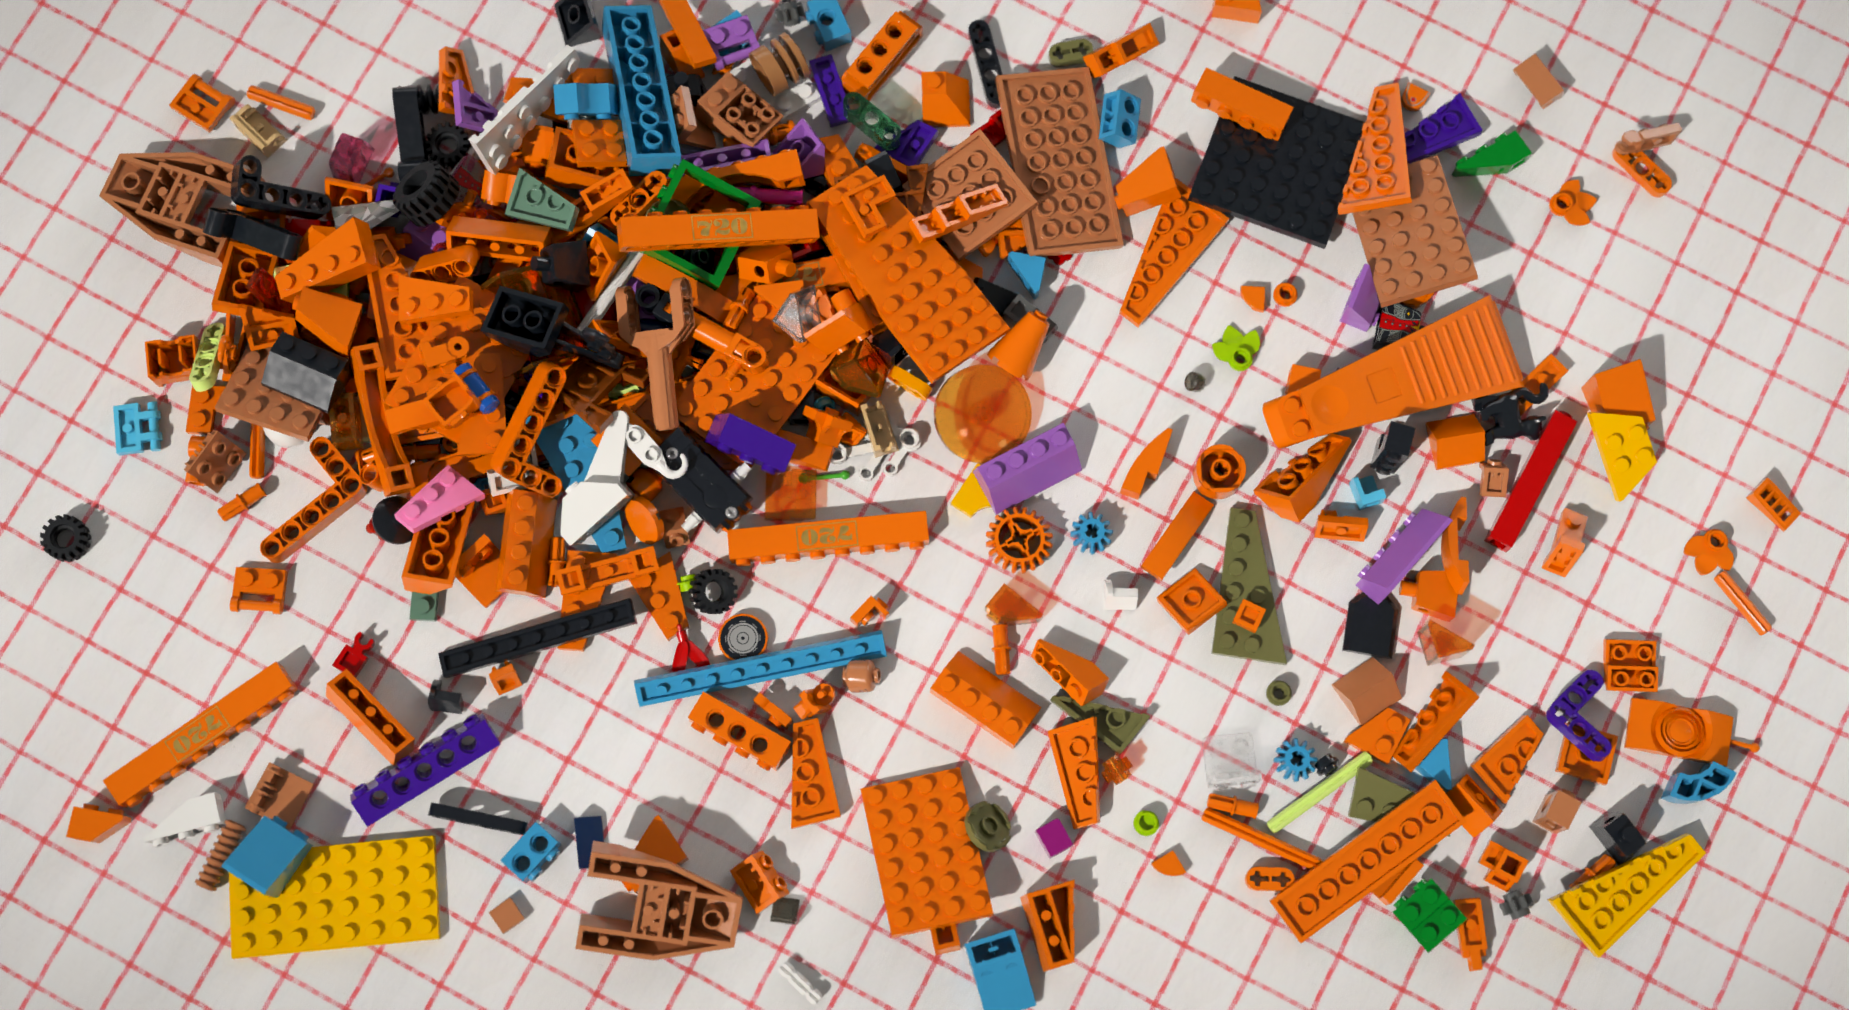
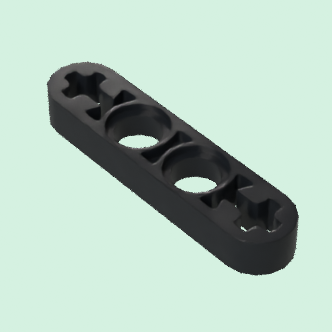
M975 20L969 26L968 36L984 95L990 107L1000 108L999 101H996V98L993 97V87L996 86L995 79L989 80L984 76L987 70H994L998 75H1003L988 23L983 20ZM976 28H980L983 31V41L980 43L979 36L975 33ZM980 49H989L992 53L989 58H981L978 54Z
M431 803L428 816L517 835H524L528 824L520 820L438 803Z

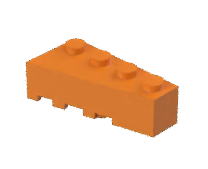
M352 217L275 276L280 298L293 303L295 296L301 295L303 287L325 293L381 269L369 223Z

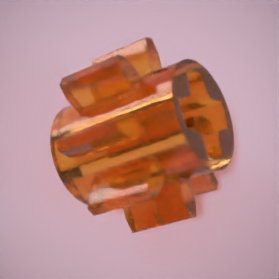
M1116 754L1102 764L1105 770L1101 775L1107 783L1113 780L1117 786L1132 775L1129 769L1133 765L1127 756L1121 759Z

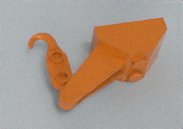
M229 241L211 303L212 311L226 313L225 335L221 337L218 347V361L220 362V369H223L222 381L226 382L229 381L238 365L247 342L243 326L238 347L234 345L236 315L240 316L238 305L245 304L265 309L271 307L275 294L273 292L274 268L279 266L280 257L250 245Z

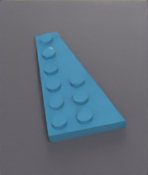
M577 414L542 428L536 440L556 476L561 479L565 490L576 481L578 483L584 482L598 449L591 441L597 432ZM531 416L527 418L526 424L530 422ZM618 510L591 534L602 553L627 548Z

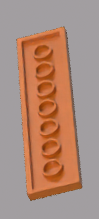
M1433 779L1286 889L1278 893L1269 902L1299 943H1302L1466 823V820L1438 782Z

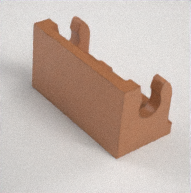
M1536 54L1513 69L1514 73L1539 102L1542 109H1545L1562 97L1564 89Z

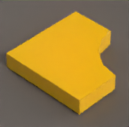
M979 463L976 464L950 504L970 518L982 509L992 508L973 473L980 466Z

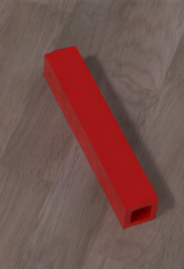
M1555 410L1548 417L1539 435V439L1536 440L1484 539L1485 542L1504 552L1509 551L1513 547L1578 422L1572 419L1569 413Z

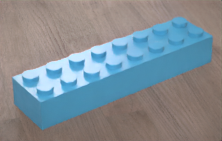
M652 5L604 6L601 26L609 69H612L613 82L617 85L618 118L621 120L629 176H647L652 171H661L668 175L673 164L678 165L680 163L681 152Z

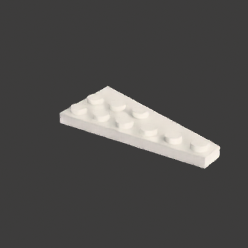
M566 45L549 61L547 70L543 74L538 72L533 77L534 83L529 88L523 86L499 109L498 117L493 122L488 120L483 125L485 130L479 136L473 134L468 139L489 172L496 175L499 170L506 166L508 158L514 150L520 147L527 132L534 128L540 114L550 106L551 100L554 97L553 85L565 84L568 76L576 71L580 58L574 48Z

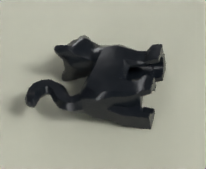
M1540 383L1539 394H1534L1528 388H1517L1512 392L1497 396H1484L1472 399L1474 411L1480 412V422L1489 420V417L1492 415L1495 420L1496 426L1485 431V446L1494 443L1495 439H1514L1520 436L1528 437L1531 441L1539 439L1542 421L1546 420V416L1533 415L1521 420L1519 399L1523 397L1533 404L1545 402L1549 395L1548 386L1545 383Z

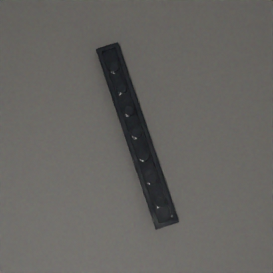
M624 599L440 652L438 655L444 678L453 677L637 624L632 599Z

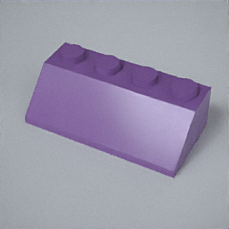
M1062 423L978 466L973 473L995 515L1003 512V510L1009 509L1082 471L1076 445L1065 424Z
M1423 508L1417 515L1412 512L1403 522L1406 528L1402 532L1397 529L1388 540L1391 545L1387 549L1382 547L1375 554L1373 559L1376 562L1372 567L1367 564L1357 575L1361 579L1356 586L1379 605L1453 520Z

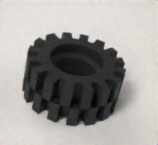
M445 122L446 126H442L441 123L437 124L439 128L436 130L433 127L430 129L432 134L428 133L426 136L428 141L425 140L427 153L431 160L437 161L445 169H448V166L454 169L455 165L472 147L468 140V135L462 127L459 128L455 123H453V126H451L450 122ZM448 138L456 140L457 148L455 151L448 154L440 151V144L443 140Z
M63 514V517L60 515L55 516L56 520L49 519L50 525L42 527L45 533H40V537L43 538V541H40V543L45 547L43 550L62 562L64 560L72 562L73 558L78 560L80 559V554L85 555L87 553L84 549L85 547L90 548L91 544L88 543V540L92 539L91 535L88 534L90 530L85 526L86 524L76 517H71L67 514ZM67 529L72 530L75 536L73 543L68 547H60L57 543V537L60 532Z
M708 569L700 571L701 574H696L694 576L696 580L690 583L693 589H689V594H693L690 601L696 603L694 605L696 609H700V612L707 614H722L723 611L730 610L729 606H734L733 598L738 596V594L734 593V590L738 589V587L733 585L735 579L734 577H729L730 573L723 572L722 569ZM711 582H716L721 588V595L716 601H711L706 596V587Z

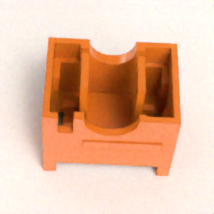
M192 334L179 336L178 339L172 341H163L161 339L146 341L145 352L148 378L158 387H163L164 384L188 381L200 340Z

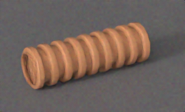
M229 819L224 821L226 825L221 827L222 833L217 835L218 841L213 843L215 847L210 850L211 855L206 858L207 863L202 866L204 870L199 872L200 878L195 880L196 885L212 892L217 890L215 886L217 883L220 884L221 880L219 878L225 874L223 872L224 868L221 866L232 854L235 846L238 847V840L243 837L241 835L242 831H246L245 826Z

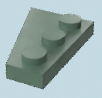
M519 168L505 215L573 232L580 209Z

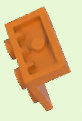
M483 534L461 555L455 577L485 608H488L503 592L495 591L500 550Z

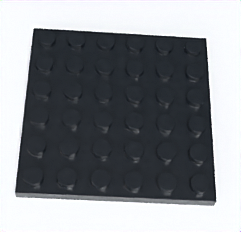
M1234 76L1233 80L1294 108L1278 141L1267 139L1259 132L1245 129L1239 123L1219 116L1188 200L1325 249L1338 214V205L1343 198V189L1350 175L1349 169L1357 143L1361 139L1362 127L1365 122Z

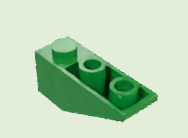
M1516 130L1510 134L1505 132L1494 140L1495 143L1489 147L1485 144L1475 151L1474 156L1470 158L1465 156L1455 163L1456 168L1451 175L1453 177L1507 174L1527 162L1532 152Z

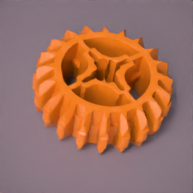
M1013 507L1012 515H1010L1007 509L1003 510L1004 519L1000 515H996L995 520L998 524L991 522L989 528L993 531L986 532V537L993 539L986 542V547L993 548L989 551V556L998 555L994 563L997 565L1003 561V570H1006L1008 565H1011L1012 573H1016L1017 567H1021L1022 574L1026 573L1027 565L1034 571L1036 569L1034 561L1038 565H1043L1044 561L1041 556L1048 558L1050 553L1045 549H1051L1053 546L1051 542L1046 541L1052 539L1053 534L1044 533L1049 530L1050 525H1041L1044 517L1040 516L1036 520L1035 510L1030 515H1027V507H1023L1022 513H1018L1017 507ZM1015 522L1026 523L1034 529L1023 530ZM1008 525L1011 536L1005 540V543L1000 545L999 534ZM1016 536H1018L1020 539L1026 538L1023 541L1024 546H1022V544H1020L1019 542L1012 541H1015ZM1039 536L1040 545L1036 552L1031 555L1028 543L1034 537ZM1015 550L1024 558L1011 557L1004 551Z

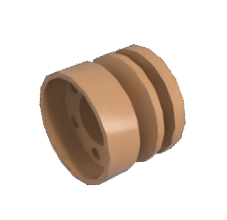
M785 32L778 35V40L775 38L770 40L773 52H770L766 46L762 45L749 53V58L756 74L773 97L789 89L786 77L794 84L800 82L799 76L802 79L810 76V71L802 51Z

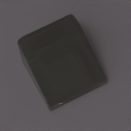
M783 897L773 903L770 922L797 925L800 899Z

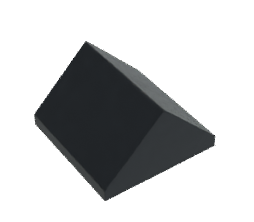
M559 0L554 4L565 45L573 47L602 39L591 0Z

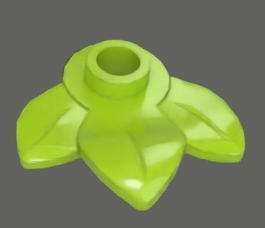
M1229 325L1223 333L1222 342L1212 344L1214 355L1219 360L1228 362L1232 369L1245 371L1252 364V356L1259 350L1260 338L1256 330L1247 333L1243 337L1237 329ZM1236 357H1242L1244 362L1238 363Z

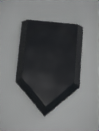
M1362 592L1349 602L1342 651L1392 659L1399 610L1388 596L1378 605Z

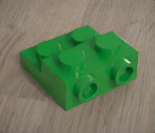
M1432 878L1428 882L1422 879L1413 887L1415 893L1407 898L1404 895L1393 905L1396 908L1393 911L1394 915L1428 953L1468 920Z

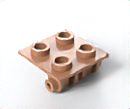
M213 430L211 433H207L208 435L202 442L205 447L201 444L198 445L202 451L200 453L196 450L194 451L198 456L192 455L188 462L185 463L186 467L184 470L218 493L247 453L220 432Z
M269 762L245 809L262 817L273 818L276 815L288 823L286 828L290 830L314 784Z

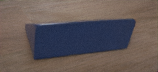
M602 816L574 818L578 866L580 870L589 869L593 841L604 842Z

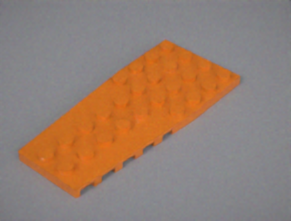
M865 165L810 200L808 206L809 209L817 208L818 223L822 229L825 228L832 239L831 243L835 249L838 248L844 257V263L848 269H852L858 278V284L870 296V302L885 325L931 384H933L1006 334L1010 327L965 270L936 239L921 244L918 242L908 225L910 220L915 217L897 197L877 207L887 224L886 229L866 239L863 238L840 197L841 194L877 178L876 174Z

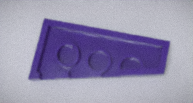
M1460 93L1453 97L1451 102L1438 108L1436 113L1429 118L1420 121L1414 129L1405 132L1408 164L1423 160L1482 134V128Z

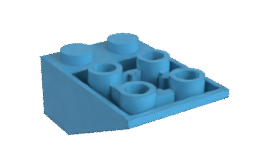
M1015 929L964 944L984 1010H1023L1036 1006Z

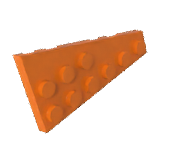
M1177 178L1176 181L1181 198L1161 204L1120 309V314L1138 328L1229 221V218L1223 213L1189 201L1191 189Z
M384 233L372 235L381 269L367 274L385 377L386 381L398 379L432 320L405 325L399 322V276H410Z

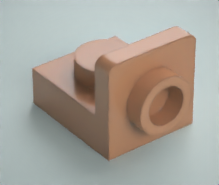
M1487 459V462H1480L1479 467L1482 469L1479 494L1489 497H1506L1509 468L1502 463V460Z

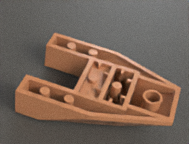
M194 152L119 153L99 196L154 240L222 268L229 241L231 240L205 234L202 228L189 224L206 189L231 197L234 165ZM244 168L247 173L251 174V170ZM241 188L242 194L249 197L248 191Z
M593 841L587 876L637 883L639 888L633 921L581 913L575 949L658 960L734 948L743 897L670 861L619 844Z

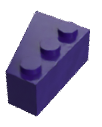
M731 413L715 415L704 441L717 447L718 450L724 453L739 456V459L752 465L753 463L762 466L761 470L775 475L776 472H785L796 447V444Z

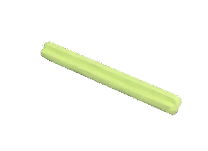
M1364 751L1267 822L1270 831L1277 833L1356 775L1358 766L1365 769L1371 765L1373 759L1370 754Z

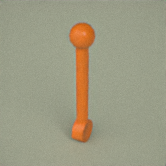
M387 167L383 174L364 185L372 186L385 177H393L395 172L391 167Z
M1732 739L1730 741L1731 745L1750 749L1753 753L1758 752L1760 749L1757 743L1748 744Z

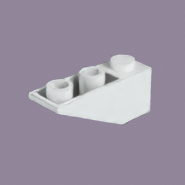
M213 792L188 799L143 838L144 842L153 844L154 847L169 844L170 839L179 838V840H186L195 837L194 833L204 831V834L219 831V826L226 825L224 823L226 816L221 795Z

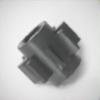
M781 0L778 2L779 8L774 9L778 22L783 21L784 26L797 25L801 22L800 16H805L803 4L801 2L797 3L796 0Z
M1521 889L1503 895L1505 902L1499 904L1503 915L1510 914L1512 920L1530 914L1531 912L1528 907L1534 905L1530 894L1523 895Z

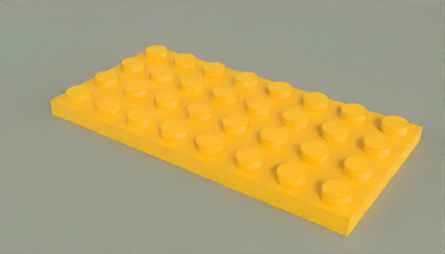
M434 835L312 847L278 898L262 894L229 872L231 959L441 939L436 838Z

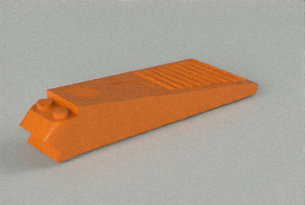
M1488 295L1302 388L1265 402L1263 404V414L1275 445L1283 449L1312 438L1524 387L1522 382L1524 378L1495 301H1492L1491 295Z

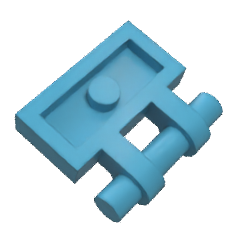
M148 402V411L141 412V405L139 403L113 406L116 453L119 456L143 453L144 443L150 442L151 451L161 450L160 442L163 441V435L159 430L161 411H158L157 402ZM149 421V432L143 433L142 422Z

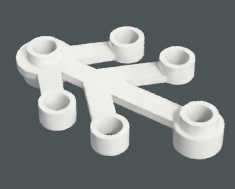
M856 419L865 428L863 422L859 419ZM890 422L899 451L895 452L892 459L883 465V473L887 477H893L897 474L898 465L907 452H914L921 446L922 438L916 429L906 428L902 430ZM866 433L864 438L869 440L868 434ZM911 437L914 439V442L907 444L905 439ZM871 443L847 448L839 444L838 448L834 447V453L840 452L842 456L840 459H835L832 456L831 463L840 465L845 462L846 458L873 453ZM873 453L867 464L860 468L859 478L863 482H869L873 479L874 470L884 455L875 458ZM892 465L895 467V470L889 473L886 471V467ZM868 470L871 472V475L865 478L862 476V472Z

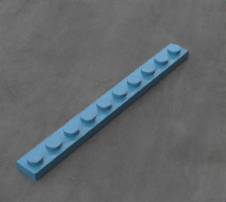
M882 630L642 678L634 680V686L639 707L700 695L703 691L710 693L843 666L852 660H872L887 657L883 633Z

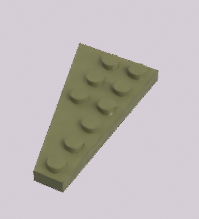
M1231 507L1229 510L1219 594L1227 601V606L1216 614L1211 654L1286 665L1287 661L1256 512ZM1243 599L1266 609L1256 633L1232 623Z

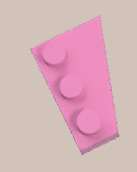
M447 465L394 514L395 519L414 534L440 521L443 516L453 511L457 513L465 509V505L473 501L479 502L485 499V494Z

